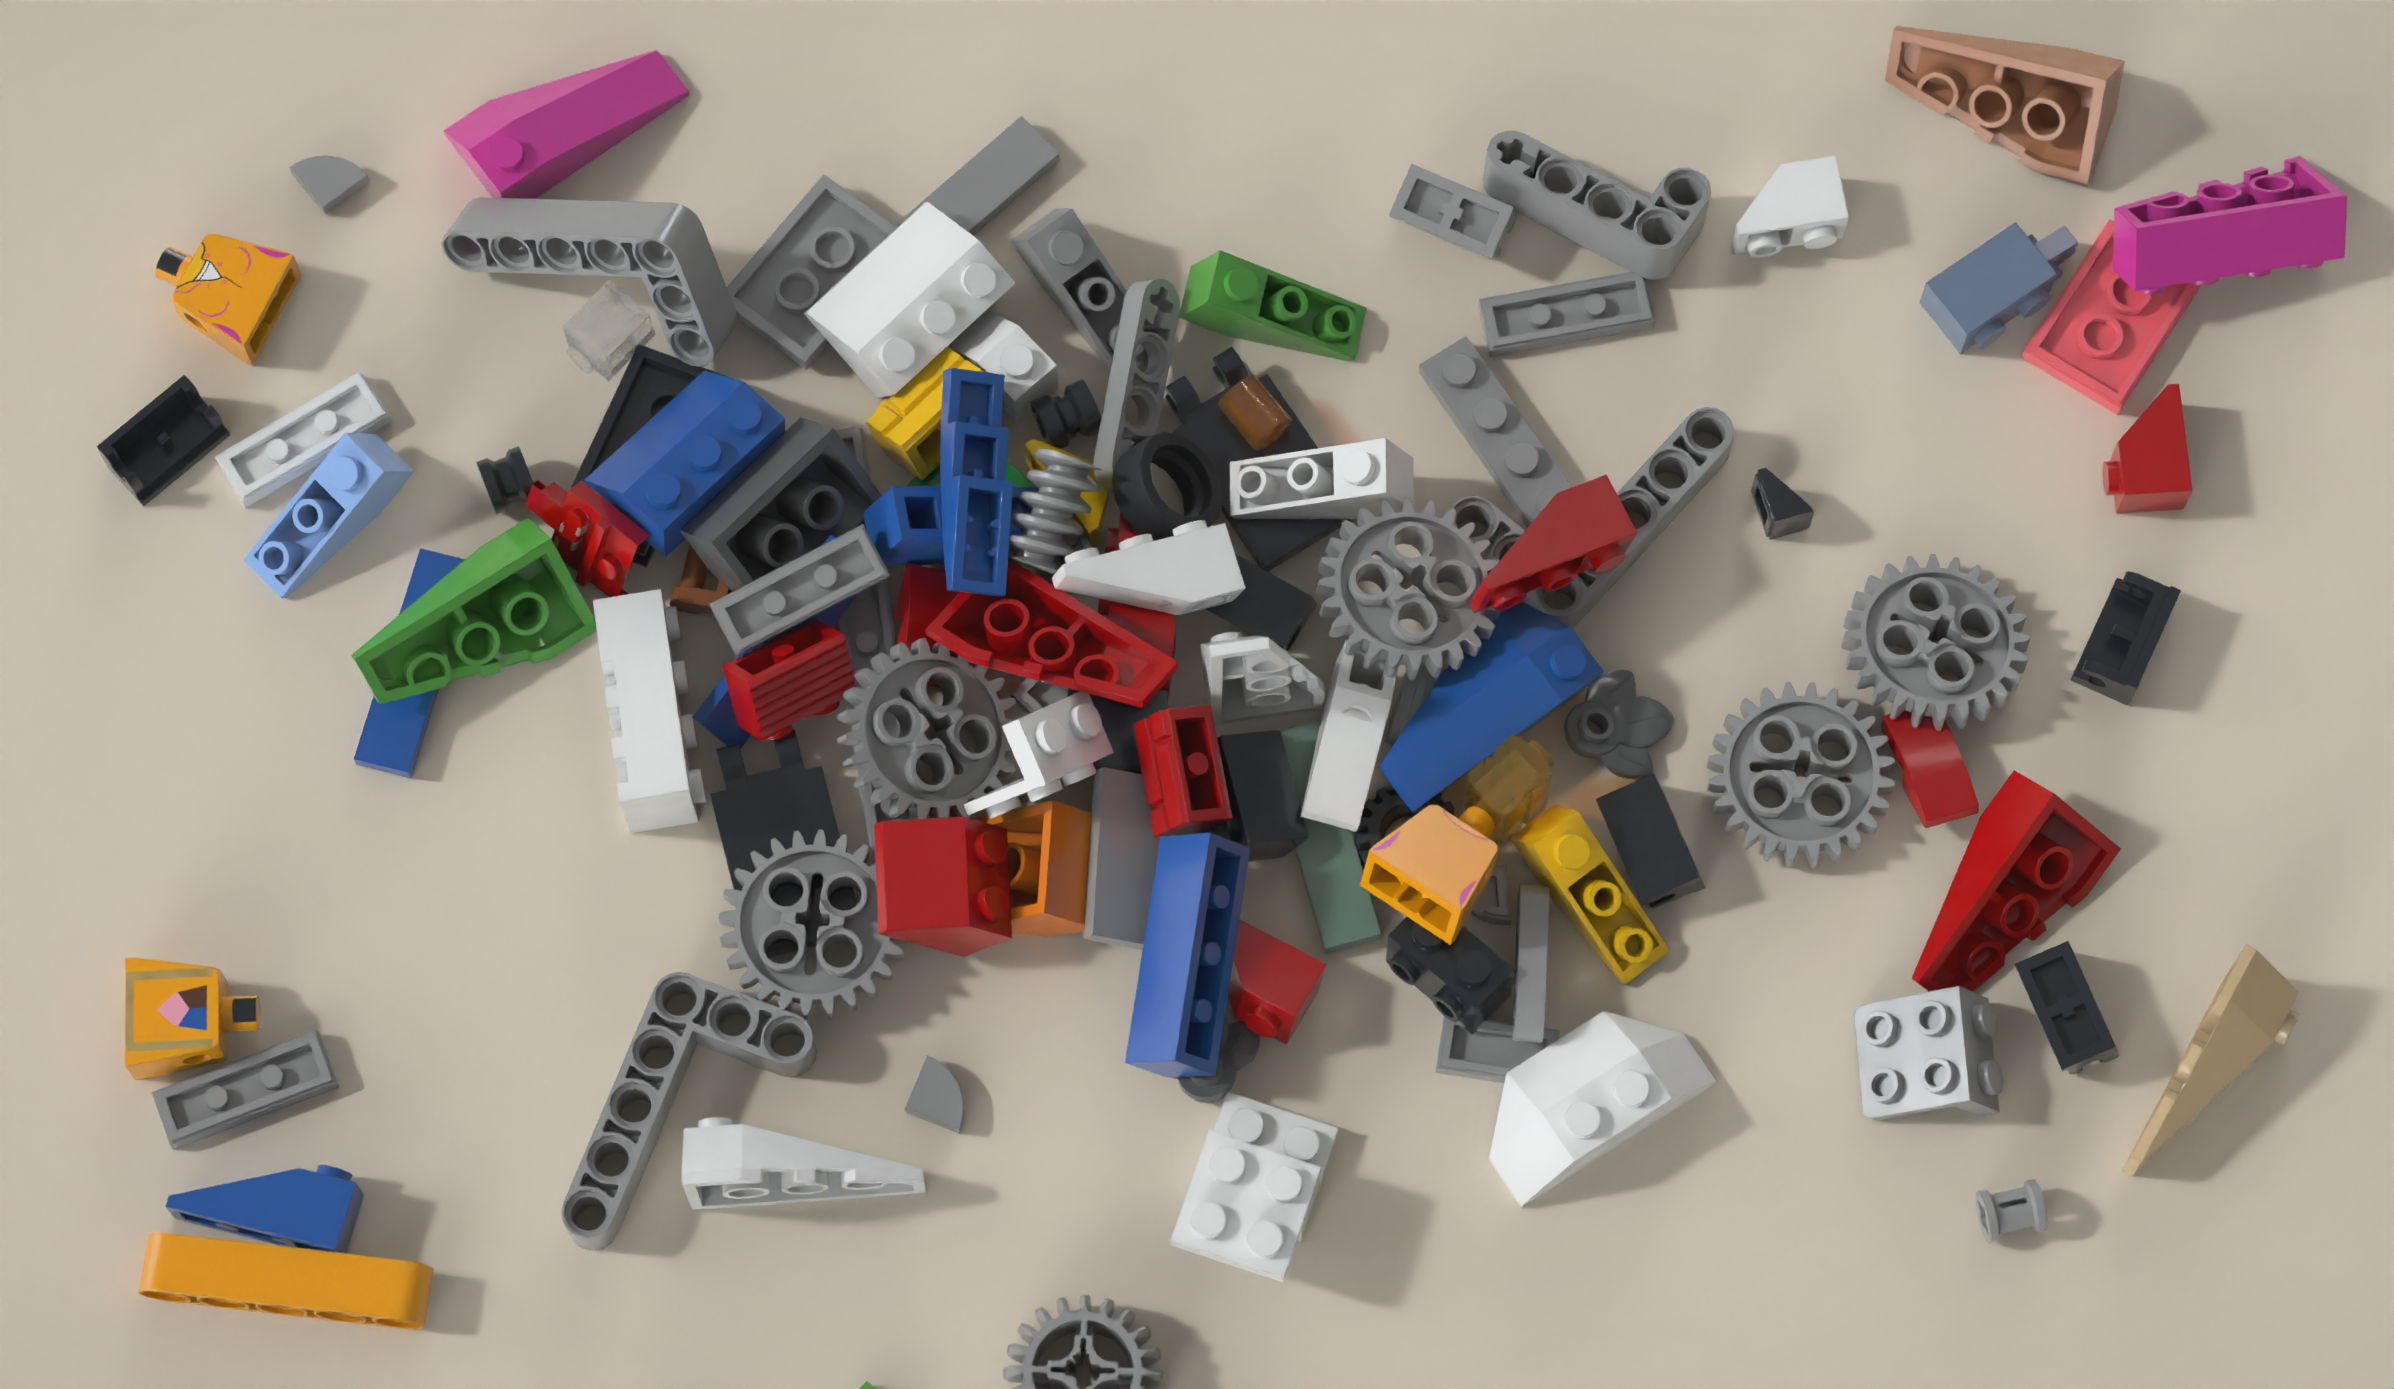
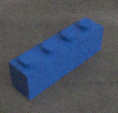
M1213 833L1160 836L1125 1059L1126 1064L1164 1077L1216 1075L1250 854L1249 847Z

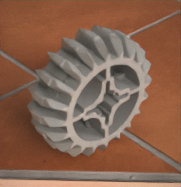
M1081 1295L1079 1300L1080 1311L1070 1313L1069 1303L1066 1298L1057 1299L1059 1317L1053 1320L1047 1310L1043 1307L1038 1308L1035 1311V1316L1042 1327L1039 1331L1025 1323L1018 1327V1333L1029 1344L1028 1347L1019 1344H1009L1007 1348V1355L1013 1360L1022 1363V1365H1011L1003 1369L1004 1380L1012 1383H1022L1011 1389H1035L1034 1384H1049V1389H1080L1077 1387L1076 1378L1067 1375L1070 1370L1077 1373L1076 1365L1082 1364V1350L1086 1349L1087 1364L1090 1365L1091 1373L1100 1376L1097 1381L1090 1378L1091 1386L1085 1387V1389H1119V1386H1131L1130 1389H1147L1145 1386H1156L1164 1382L1163 1371L1145 1368V1366L1154 1364L1161 1359L1160 1349L1158 1347L1139 1348L1151 1337L1149 1327H1139L1129 1333L1128 1330L1135 1320V1313L1132 1310L1127 1309L1115 1321L1111 1319L1114 1312V1301L1106 1298L1101 1305L1100 1312L1094 1313L1091 1312L1092 1306L1089 1295ZM1076 1332L1073 1350L1067 1357L1055 1361L1048 1360V1365H1037L1041 1355L1050 1344L1064 1335ZM1094 1332L1115 1341L1127 1354L1132 1367H1118V1362H1110L1100 1358L1094 1351Z

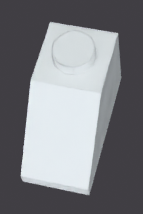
M988 309L948 345L949 348L961 355L965 361H970L983 372L1005 375L1002 409L1016 424L1032 412L1030 401L1044 395L1050 396L1059 389L1057 364L1019 325Z

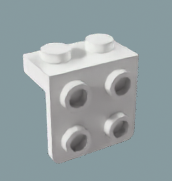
M1084 692L1075 693L1003 725L1002 728L1023 777L964 804L967 815L986 809L989 818H993L1021 806L1018 795H1021L1024 803L1027 801L1033 802L1062 790L1063 787L1059 778H1062L1064 785L1068 786L1096 774L1093 762L1114 752L1102 726L1101 717L1094 707L1090 695Z

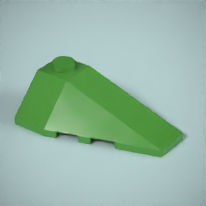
M528 517L479 547L351 656L377 702L384 704L444 688L449 681L475 674L486 677L501 673L500 668L528 660L534 664L552 659L596 632L597 628L592 613L552 539Z

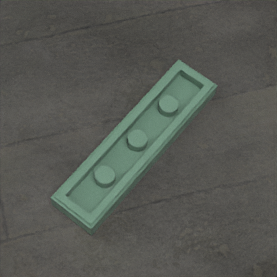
M1319 720L1280 730L1301 810L1320 728ZM1304 818L1309 838L1297 846L1295 852L1325 954L1380 940L1381 931L1369 891L1360 886L1363 870L1351 830Z

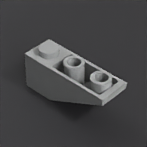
M1054 209L1013 238L1011 242L1041 287L1111 371L1123 302L1127 290L1073 209ZM1141 344L1135 352L1137 366L1148 360L1147 351Z

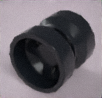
M1083 379L1067 385L1063 398L1060 396L1051 397L1044 395L1030 401L1033 416L1046 444L1063 449L1069 445L1072 438L1076 437V432L1086 437L1099 433L1101 415L1091 391Z

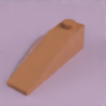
M1896 26L1893 29L1885 81L1941 115L1948 113L1976 130L1974 135L1988 144L1994 141L2020 157L2018 162L2031 170L2088 184L2092 179L2116 113L2125 61L2073 48Z

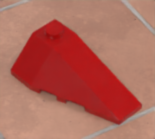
M2013 770L1978 820L1911 979L1928 992L1956 986L1974 992L2004 966L2005 955L2025 938L2034 941L2047 930L2044 922L2065 904L2074 908L2087 897L2121 848L2056 794Z

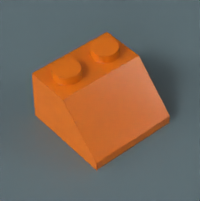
M1052 800L1012 809L993 818H989L988 815L974 818L975 820L1007 829L1012 934L1056 937L1084 931L1092 813Z

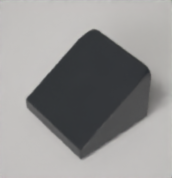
M1767 468L1758 469L1751 492L1766 537H1769L1771 540L1808 529L1814 515L1812 507Z

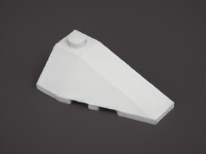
M725 1117L705 1118L697 1122L698 1127L684 1128L682 1186L692 1210L926 1193V1181L922 1168L745 1124L733 1125V1120Z

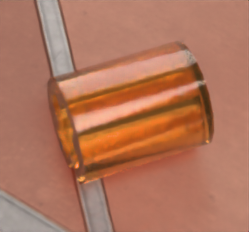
M1253 374L1232 386L1218 402L1219 408L1256 451L1264 449L1277 440L1292 423L1291 417Z

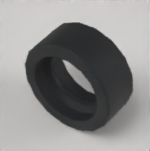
M1164 431L1149 436L1127 450L1115 464L1112 478L1114 498L1124 520L1138 535L1152 534L1153 541L1174 536L1173 529L1193 521L1205 520L1207 527H1210L1220 514L1223 497L1219 476L1211 460L1201 448L1181 434ZM1151 463L1166 471L1176 483L1182 495L1183 515L1169 508L1159 496L1152 482Z

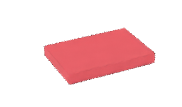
M2109 219L2027 344L2021 358L2118 415L2201 285L2191 283L2167 286L2165 291L2153 294L2134 291L2113 271L2114 221Z

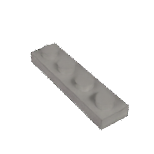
M1467 336L1419 364V374L1528 528L1558 492L1569 489L1572 485Z

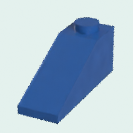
M891 486L863 512L866 531L885 565H905L906 563L924 566L945 562L942 540L940 486ZM1013 487L1011 516L1013 513H1030L1031 510L1018 499L1021 492H1038L1039 488ZM1010 522V535H1022L1023 532Z
M318 1165L316 1172L297 1168L169 1195L165 1207L177 1220L285 1247L347 1253L364 1194L357 1183L351 1181V1173L333 1166Z

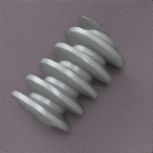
M1037 449L1035 457L1047 467V470H1030L1027 474L1029 481L1039 488V491L1021 492L1018 499L1031 512L1012 514L1011 522L1023 533L1022 535H1010L1009 549L1015 554L1014 556H1008V558L1054 575L1061 567L1055 561L1056 556H1067L1076 552L1074 548L1063 540L1064 535H1082L1084 531L1071 518L1072 514L1091 513L1092 507L1080 497V493L1098 492L1100 486L1088 476L1089 470L1102 469L1051 449Z

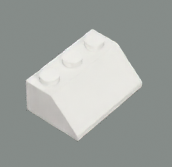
M925 202L804 314L877 398L895 395L1015 284V281L977 238L932 204Z

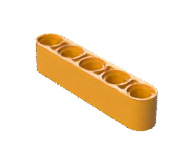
M158 1232L148 1234L138 1293L148 1298L168 1302L400 1329H423L425 1327L434 1268L422 1263L406 1260Z

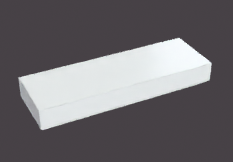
M359 371L216 455L215 459L243 505L247 508L320 465L345 433H374L391 423L392 420L362 371Z

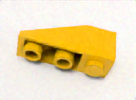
M1554 804L1510 837V840L1540 885H1549V896L1621 984H1627L1670 951L1577 810Z

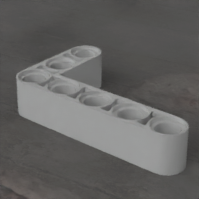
M480 197L472 199L466 205L441 242L442 250L447 259L455 266L471 272L642 277L669 347L681 361L691 366L703 367L710 364L736 327L738 321L736 310L703 225L691 209L681 204L672 202Z
M1704 407L1692 412L1617 492L1626 512H1636L1642 515L1647 522L1642 528L1636 529L1638 534L1626 550V558L1623 562L1602 573H1596L1594 569L1578 573L1571 583L1553 591L1562 592L1569 596L1573 605L1567 609L1557 610L1549 607L1544 601V597L1552 592H1546L1544 587L1527 593L1526 598L1522 602L1574 628L1724 466L1729 457L1734 435V427L1727 414L1712 407ZM1702 432L1711 433L1717 437L1720 445L1711 449L1702 448L1694 442L1692 437ZM1672 472L1678 475L1684 484L1674 489L1665 488L1657 482L1655 477L1660 473ZM1470 495L1462 497L1451 507V509L1456 510V518L1453 523L1455 527L1458 528V525L1464 521L1475 520L1482 523L1487 529L1483 535L1470 538L1473 543L1481 540L1490 541V547L1483 560L1494 559L1500 561L1525 531L1492 502L1482 496Z
M671 973L660 979L651 994L563 1202L561 1211L563 1224L574 1243L583 1249L598 1250L611 1244L618 1235L697 1045L780 1076L790 1078L801 1076L810 1070L817 1055L812 1029L804 1018L787 1010H779V1007L688 973ZM684 993L696 998L695 1006L686 1015L676 1016L666 1011L667 1003L675 995ZM732 1014H742L750 1019V1025L747 1030L737 1036H728L720 1031V1025L723 1020ZM787 1034H795L804 1039V1046L800 1052L786 1057L777 1054L773 1050L774 1044L780 1037ZM663 1046L674 1051L673 1059L664 1068L652 1069L643 1064L644 1057L654 1047ZM632 1100H645L652 1105L648 1116L640 1122H627L621 1118L623 1108ZM622 1153L629 1158L628 1166L617 1176H604L598 1171L600 1162L608 1154ZM596 1206L606 1211L604 1222L595 1230L586 1231L576 1227L577 1216L585 1208Z

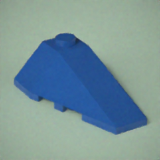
M1521 601L1517 605L1501 611L1498 619L1491 620L1495 625L1489 640L1479 638L1482 645L1475 657L1463 651L1464 659L1460 668L1455 670L1448 665L1442 672L1426 699L1411 717L1378 765L1412 813L1581 694L1604 673L1603 669L1569 625Z

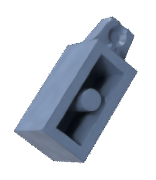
M2015 222L1926 282L1920 304L1960 354L1975 344L1982 349L1993 343L2005 332L2007 328L2004 325L2020 313L2024 318H2028L2041 310L2050 301L2051 296L2049 293L2052 285L2063 273L2058 265L2075 253L2078 241L2065 225L2037 241L2033 234L2027 236Z

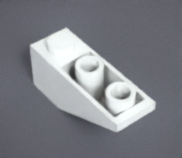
M1386 438L1230 462V516L1234 519H1357L1360 509L1363 507L1368 509L1375 517H1378V510L1382 500L1387 499L1394 512H1400L1405 497H1410L1414 506L1413 457Z
M1205 520L1193 521L1178 526L1172 530L1174 536L1153 541L1152 534H1143L1126 539L1118 544L1120 550L1101 555L1096 547L1074 552L1064 558L1066 564H1063L1052 577L1054 588L1058 590L1175 615H1183L1232 602L1245 589V585L1226 524L1207 527Z
M1346 639L1330 676L1301 817L1356 832L1360 824L1391 706L1399 665H1397L1391 677H1386L1385 661L1379 658L1371 667L1366 669L1363 665L1367 652L1360 648L1356 652L1346 655L1344 653L1348 639Z

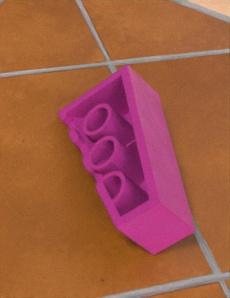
M2298 156L2284 160V171L2268 175V169L2258 167L2244 171V180L2238 184H2226L2215 179L2199 184L2195 196L2188 197L2173 191L2114 208L2113 271L2134 291L2153 294L2165 291L2167 286L2183 283L2211 285L2217 283L2221 277L2242 274L2249 277H2261L2270 274L2272 269L2290 266L2303 269L2317 268L2322 266L2324 261L2345 258L2347 195L2304 158Z

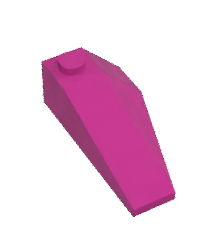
M654 50L489 100L444 130V134L492 198L537 199L690 94L689 90L658 50Z

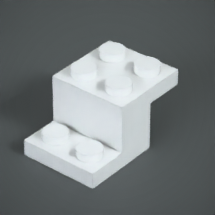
M1228 1092L1214 1131L1208 1130L1170 1240L1171 1245L1284 1282L1297 1241H1302L1339 1128Z

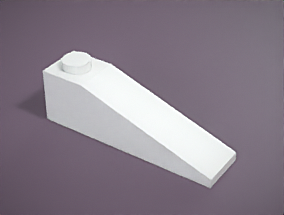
M1226 632L1213 636L1210 639L1211 642L1201 643V666L1207 704L1212 707L1215 725L1324 709L1325 690L1323 681L1270 638L1258 635L1244 637V634L1241 632Z

